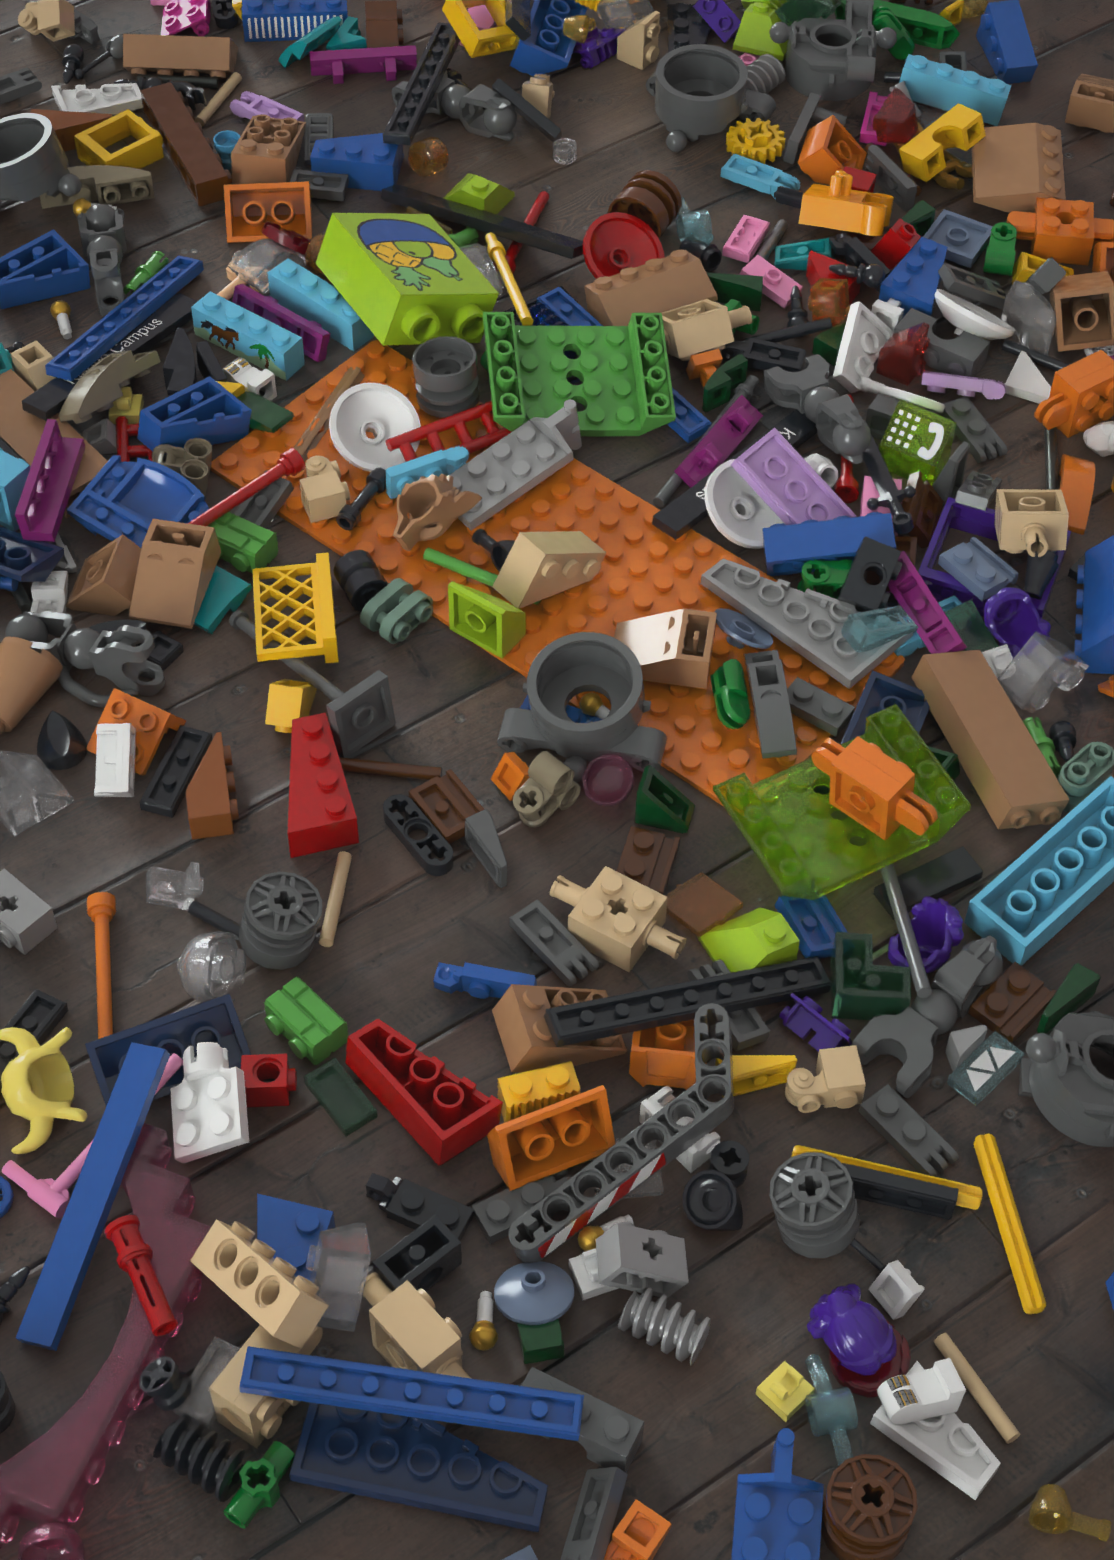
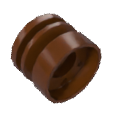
M652 170L639 171L612 201L607 213L621 212L633 215L648 224L660 239L667 227L680 212L682 207L681 195L676 185L665 175Z
M861 1454L849 1458L833 1471L823 1501L821 1534L827 1548L839 1560H893L903 1550L917 1511V1491L909 1474L896 1462L880 1455Z

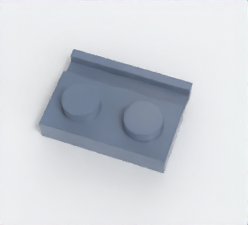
M972 537L970 542L966 544L962 542L941 553L938 564L981 601L993 596L1002 588H1006L1007 584H1015L1019 574L976 537Z

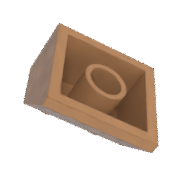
M122 534L86 558L66 607L71 610L116 616L125 609L130 610L141 548Z

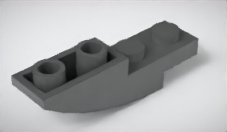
M778 650L744 654L762 758L797 755L788 691L782 660L779 659Z

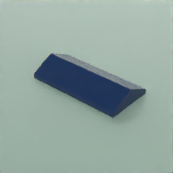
M0 527V574L21 582H45L64 555V548L45 541L23 540L21 533Z
M872 670L840 745L846 748L859 736L866 742L879 746L883 753L895 761H901L907 765L930 708L927 700L924 701L925 696L922 690Z
M230 993L85 1044L106 1106L131 1042L166 1049L170 1056L175 1053L182 1060L184 1051L189 1046H194V1057H196L197 1043H218L220 1047L228 1050L229 1068L236 1066L241 1069V1056L251 1055ZM183 1065L157 1092L153 1101L171 1095L170 1088L182 1083L184 1078Z

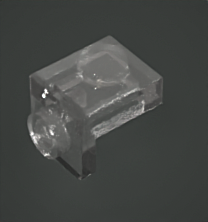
M191 862L185 872L150 866L146 873V903L188 910L190 904L195 898H199L203 891L204 878L200 876L199 863Z

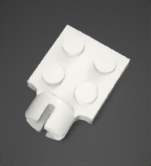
M197 1043L196 1057H194V1046L187 1047L183 1054L184 1078L182 1083L170 1088L175 1160L183 1164L249 1143L244 1071L236 1066L229 1068L228 1050L220 1047L218 1043Z

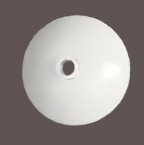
M936 290L934 294L936 303L943 316L952 325L957 327L954 331L957 335L966 331L985 340L1006 339L1013 336L1015 329L992 313L945 290Z
M362 383L347 389L335 402L329 418L330 436L337 451L350 464L368 472L373 471L375 468L386 470L406 462L399 448L393 451L388 450L386 440L421 427L419 416L407 397L398 390L380 383ZM366 432L373 433L375 438H368ZM420 440L411 444L415 452Z
M735 459L726 461L718 466L707 480L705 486V505L708 515L718 531L731 542L745 548H764L762 528L785 523L731 466Z

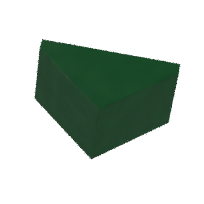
M651 765L645 766L636 796L635 823L682 834L688 832L695 804Z

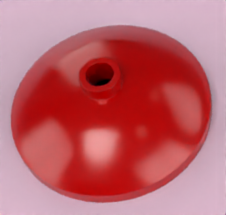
M613 212L600 216L589 226L583 239L584 259L588 269L596 279L616 275L625 268H635L644 265L650 259L664 258L662 244L653 229L641 219L627 213Z

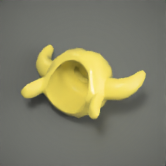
M10 1027L0 1030V1040L14 1044L19 1053L14 1060L9 1061L2 1073L1 1093L13 1114L30 1120V1132L24 1141L12 1148L13 1154H27L45 1144L52 1133L54 1118L84 1122L88 1116L83 1109L71 1107L74 1100V1081L68 1061L60 1051V1047L72 1037V1031L68 1027L62 1029L42 1046L39 1045L35 1036L26 1029Z

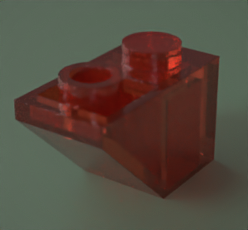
M898 88L893 89L873 118V129L876 131L877 141L906 144L918 130L915 104Z
M923 322L894 333L879 351L876 373L905 386H908L915 377H920L926 366V361L923 360L924 353L930 343V338L927 337L929 324Z

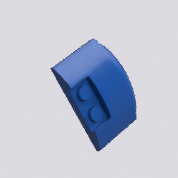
M113 455L67 508V512L95 536L98 533L113 541L123 534L142 548V543L152 519L189 523L207 511L209 507L201 491L176 471L159 463L138 457L137 462H120L121 456Z

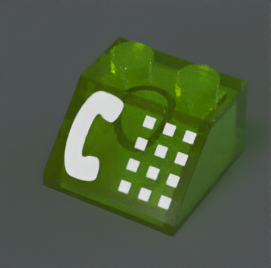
M900 399L879 447L889 472L908 479L909 474L921 471L923 482L928 480L932 486L950 458L957 422Z

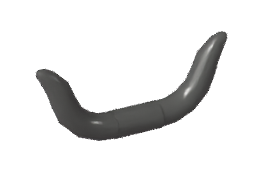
M70 663L68 666L63 665L60 677L58 678L62 688L91 706L105 708L110 695L95 694L70 677V671L73 666ZM133 689L121 690L133 697L139 694L138 691Z

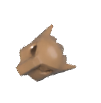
M441 473L439 477L433 474L429 477L421 476L416 482L406 483L401 495L398 494V522L393 536L404 550L410 551L418 541L432 540L441 536L455 519L472 509L482 497L471 491L461 492L453 486V477L450 475L446 476Z

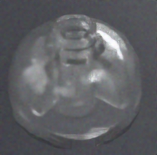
M222 931L207 932L194 937L186 945L178 960L177 971L183 988L193 999L203 1003L229 993L231 996L234 987L241 991L246 974V954L244 949H238L235 940H240L237 935Z

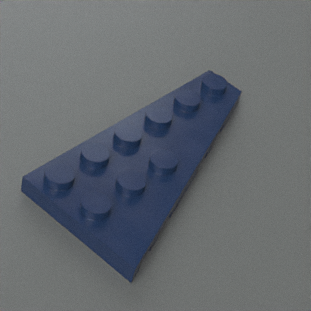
M317 1403L309 1404L289 1474L290 1480L294 1482L538 1533L548 1492V1485L504 1460L501 1462L479 1450L478 1445L467 1439L463 1441L447 1432L446 1427L434 1420Z

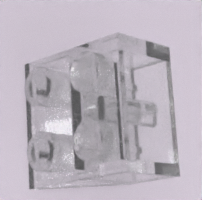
M0 750V820L13 836L18 835L74 802L70 793L37 755Z

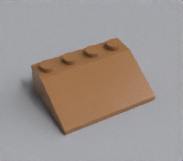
M1039 123L984 127L986 136L972 146L974 203L1008 213L1011 211L1034 213L1037 197L1066 200L1061 130L1051 125Z

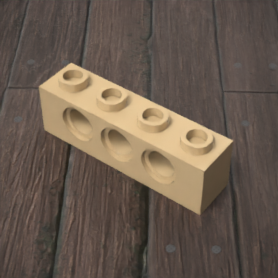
M216 1219L190 1261L273 1337L302 1349L329 1306L316 1295L319 1287L300 1275L295 1277L297 1269L280 1257L273 1258L276 1251L259 1239L252 1240L255 1233L245 1225L234 1221L232 1226Z

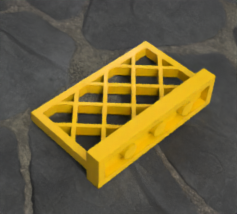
M329 552L317 553L315 563L252 569L257 661L325 655V663L339 662ZM311 575L303 583L295 580L297 576ZM274 578L277 580L271 586L260 582L262 579ZM286 585L294 589L287 595L279 591ZM302 594L311 597L304 604L296 600ZM270 597L278 600L272 607L263 604ZM287 606L295 609L289 616L280 613V611ZM304 615L313 619L306 625L297 622ZM271 618L280 622L272 629L264 625ZM289 627L297 631L290 638L281 634ZM307 636L316 641V644L301 645L299 642ZM272 640L281 644L277 648L264 649Z

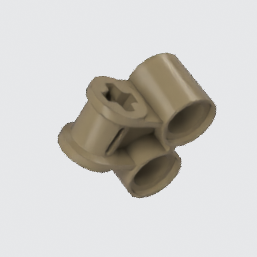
M193 438L185 443L184 448L161 444L153 449L152 459L154 462L164 465L185 477L206 497L212 461V445L210 442L202 438ZM164 453L167 454L166 461H163Z
M547 751L541 752L534 758L528 769V780L513 795V805L518 811L521 821L529 827L542 826L557 808L561 810L568 809L577 800L581 791V786L573 781L574 771Z

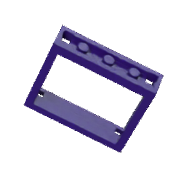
M948 497L918 570V573L937 602L956 596L970 613L984 617L985 603L991 597L981 601L952 575L935 570L934 567L950 528L998 541L994 526V509L980 510L956 503L955 498ZM1069 530L1067 531L1066 550H1067L1068 543H1069V539H1070V535H1071V532H1072V531H1069ZM1057 550L1055 552L1058 555L1057 563L1059 567L1045 589L1042 599L1039 600L1031 597V601L1035 605L1040 618L1044 616L1066 550Z

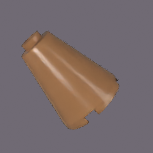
M5 637L0 643V734L11 732L60 677L63 669L59 660L49 651L43 648L41 653L30 648L33 644L32 642L18 637Z

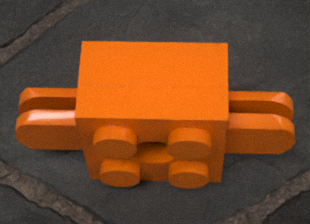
M1037 197L1034 213L1011 211L1007 217V223L1013 225L1017 230L1016 239L1031 240V255L1046 260L1052 257L1057 263L1088 266L1093 245L1100 242H1114V220L1094 218V202Z
M1099 350L1056 371L1050 396L1036 408L1034 413L1035 419L1042 423L1047 430L1056 427L1067 438L1080 432H1085V430L1102 421L1109 420L1114 416V360L1103 350Z
M857 736L845 748L831 738H827L821 743L820 747L812 752L811 758L814 765L830 776L829 803L886 841L901 824L915 834L923 835L929 826L933 825L937 820L938 815L935 808L914 794L915 773L905 763L895 761L883 753L876 744L868 743Z

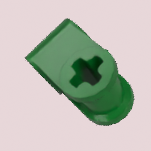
M1000 222L992 227L983 272L1012 276L1017 230L1013 225Z
M847 559L839 561H807L802 566L801 575L803 579L798 583L797 590L805 592L806 589L813 590L816 588V592L837 599L853 561Z

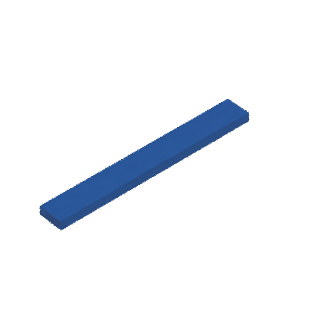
M178 255L45 365L46 374L73 381L204 270L203 261Z
M557 287L536 299V306L558 326H603L561 287ZM672 388L676 419L667 425L687 443H690L704 435L712 422Z
M131 1042L16 1335V1339L22 1343L57 1351L170 1057V1053L166 1049Z
M250 1346L247 1347L240 1382L241 1393L578 1441L584 1400V1395Z

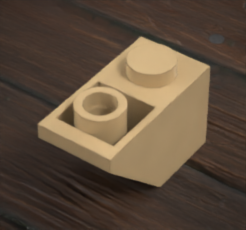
M652 12L632 24L618 36V60L640 70H644L649 64L656 61L659 55L660 12Z
M37 340L10 353L15 373L34 391H37L56 378L46 374L45 365L53 359V356Z

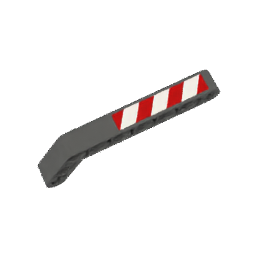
M710 1003L703 1005L695 1013L696 1083L511 1224L508 1231L509 1240L519 1260L533 1263L545 1259L732 1114L734 1109L732 1034L728 1013L724 1007ZM712 1025H716L717 1039H710L709 1031ZM713 1058L723 1060L717 1066L706 1065V1062ZM718 1093L724 1096L718 1102L706 1100L712 1094ZM682 1117H691L694 1119L692 1123L687 1126H680L676 1124V1122ZM652 1140L663 1142L657 1149L651 1150L645 1147ZM627 1163L632 1165V1168L625 1173L614 1171L620 1164ZM590 1187L601 1189L598 1195L594 1197L583 1196V1193ZM559 1211L570 1212L569 1216L563 1221L556 1222L551 1220L553 1215ZM542 1224H545L548 1232L545 1233L543 1226H541ZM529 1237L531 1240H534V1242L529 1244L528 1241L524 1239Z

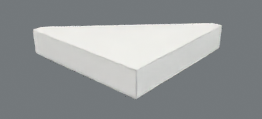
M1021 351L1005 383L1006 394L1040 404L1049 398L1051 386L1027 353Z

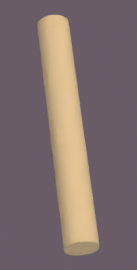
M234 72L208 102L207 106L195 118V122H199L201 127L206 124L241 82L242 77L239 73Z
M345 851L338 853L319 939V944L324 947H331L334 943L352 855Z
M947 1333L939 1335L934 1340V1343L945 1359H951L961 1381L1005 1442L1009 1444L1015 1441L1020 1436L1017 1428Z

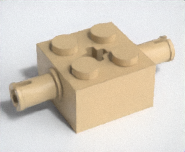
M709 299L662 312L667 353L681 359V361L690 360L691 355L706 350L711 351L719 348L721 351L725 349V344L734 342L733 328L752 324V315L748 306L745 305L728 311L727 306Z
M997 489L994 526L1000 550L1015 554L1027 550L1028 554L1032 557H1035V551H1037L1038 557L1045 555L1047 550L1053 553L1057 552V550H1066L1069 512L1062 490Z
M607 866L603 868L591 886L586 889L565 879L561 875L557 877V881H554L551 886L550 896L556 897L574 907L568 915V931L590 953L627 972L632 970L649 945L670 955L674 959H677L679 957L678 953L681 954L684 949L686 938L662 928L666 922L668 897Z
M376 1272L371 1273L362 1280L357 1288L358 1292L373 1306L369 1310L372 1343L374 1348L391 1367L472 1379L462 1368L463 1352L461 1349L462 1334L460 1329L449 1317L443 1319L435 1311V1304L424 1289L420 1288L417 1291L407 1280L392 1291Z

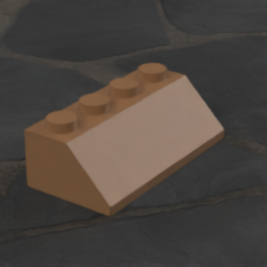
M123 34V67L127 71H131L133 76L138 74L147 75V72H157V75L172 76L173 73H184L183 76L210 74V77L226 79V75L234 73L238 47L230 37Z
M686 250L673 251L669 256L661 259H650L644 265L622 269L620 273L610 277H599L593 283L584 286L588 312L603 326H628L632 313H662L705 299L711 301L718 300L717 293L700 259Z

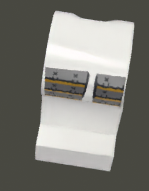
M241 357L235 359L222 369L227 377V382L243 384L245 392L250 391L260 395L259 390L263 391L265 395L262 397L269 401L277 397L275 375L268 369L260 371L252 367L248 361Z
M950 1358L936 1361L933 1368L911 1373L909 1376L898 1375L883 1382L877 1389V1394L891 1423L896 1425L957 1412L966 1392V1388Z

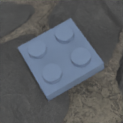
M943 209L923 237L948 247L947 260L971 268L989 244L993 226Z

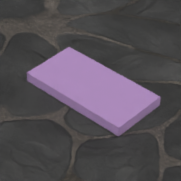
M775 427L731 464L786 525L801 524L807 520H833L839 516L857 517Z

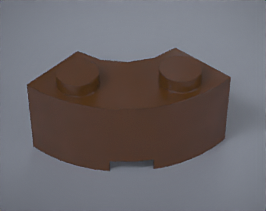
M396 0L365 1L367 48L404 45L403 28L398 29V25H403L402 9H397Z

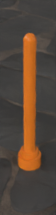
M96 892L87 897V914L95 923L98 1039L113 1034L109 922L116 914V898L108 892Z

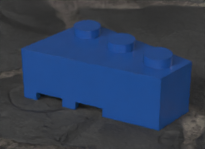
M1019 0L988 3L984 14L981 15L976 38L998 79L1006 84L1031 81L1038 63Z
M383 133L320 139L315 141L310 156L311 171L347 174L349 179L348 188L382 191L384 188L397 184L404 152L403 145L383 143Z
M54 229L0 257V309L90 289L89 264Z
M921 237L881 283L879 300L887 302L890 298L901 301L900 308L904 309L903 317L911 308L932 316L936 301L934 294L939 289L941 283L938 270L945 263L948 247Z
M209 376L140 410L137 439L152 451L161 444L184 448L185 443L193 438L205 439L211 445L239 440L248 434L252 410Z
M257 1194V1239L276 1251L273 1258L280 1257L297 1269L295 1277L300 1275L316 1286H319L336 1236L334 1212Z

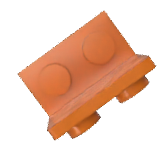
M113 688L97 724L131 723L136 729L135 773L144 776L164 734H167L169 728L178 731L180 725L184 726L187 720ZM96 728L86 747L87 751L94 754L97 751Z

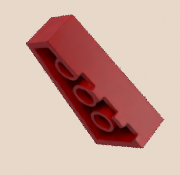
M326 712L292 719L287 830L291 858L359 843L357 816Z
M376 1019L348 1036L345 1063L438 1166L487 1136L495 1126L499 1125L502 1101L493 1095L487 1097L476 1089L477 1084L465 1076L460 1079L445 1068L444 1062L435 1056L432 1058L426 1056L416 1049L417 1044L380 1019Z

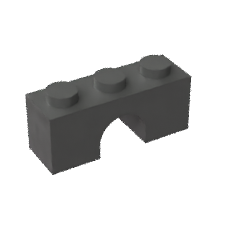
M911 308L895 326L891 350L940 372L975 377L986 364L990 341L963 331L955 339H941L935 335L938 319Z
M531 1367L521 1386L584 1395L580 1435L577 1442L585 1448L587 1459L605 1468L618 1467L627 1473L643 1441L645 1421Z

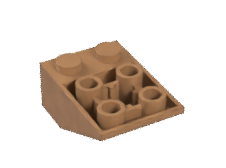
M1082 73L1077 78L1073 87L1065 123L1073 124L1077 127L1100 130L1104 133H1114V80Z
M265 114L252 116L231 152L232 183L290 182L293 170L296 169L306 122L297 121L294 118H271Z
M152 519L142 543L129 612L130 619L192 629L221 554L214 527Z
M683 608L619 622L616 625L614 638L624 643L635 654L642 669L643 681L706 689L715 639L717 613Z
M511 984L492 1009L511 1072L522 1073L572 1061L573 1066L625 1054L627 1049L621 1034L556 1047L544 1018L546 1009L608 997L606 990Z

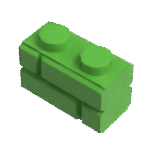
M228 512L208 525V527L215 528L221 549L219 559L231 563L241 572L249 571L253 573L252 569L265 568L267 563L270 564L278 555L276 533Z
M299 977L293 978L283 986L282 990H277L265 1000L266 1017L264 1020L267 1027L276 1036L282 1033L289 1040V1047L298 1058L303 1059L306 1057L314 1065H318L329 1057L332 1051L335 1052L347 1043V1023Z

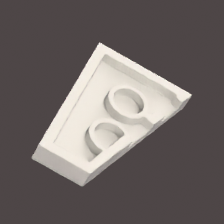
M137 83L104 84L100 89H86V85H76L74 90H62L61 85L51 86L54 99L60 111L115 115L127 109L133 112L143 108L141 92Z
M860 301L850 306L833 373V378L850 393L860 391L862 379L864 377L869 378L874 370L873 364L877 358L883 356L886 351L885 346L889 341L893 340L894 334L893 330Z
M916 1361L906 1375L909 1376L911 1373L922 1371L924 1368ZM882 1404L870 1422L872 1426L974 1500L978 1498L1001 1464L968 1423H962L954 1412L896 1425L891 1423Z

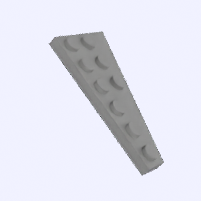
M724 558L701 575V585L848 689L910 639L914 633L915 627L903 623L902 627L886 622L887 617L875 613L872 617L858 612L855 609V605L810 589H806L805 592L790 587V582L782 579H778L777 582L761 577L757 570Z

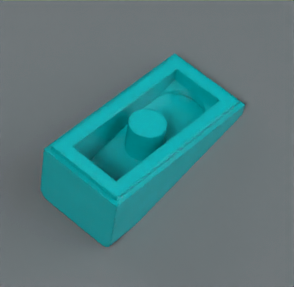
M829 238L775 246L774 266L781 269L807 270L808 254L811 250L835 259V253L829 244Z

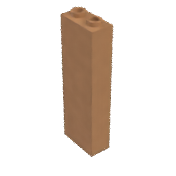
M10 369L0 374V438L31 467L46 421L23 410L22 400L35 391ZM57 413L50 419L57 420L61 436L82 438L86 447L63 515L67 519L71 516L68 514L67 508L108 461L67 421L61 422Z
M980 650L923 654L911 678L916 687L922 690L925 696L924 701L927 700L932 715L952 750L958 755L960 764L997 829H1019L1025 826L1050 825L1057 822L1070 799Z

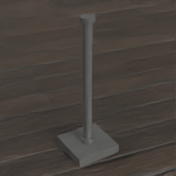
M241 609L233 612L230 616L229 624L236 630L241 629L256 641L255 623L249 620L248 614ZM272 640L264 648H277L281 644ZM300 658L279 659L332 700L326 707L331 732L340 757H349L396 724L388 676L380 670L344 693Z

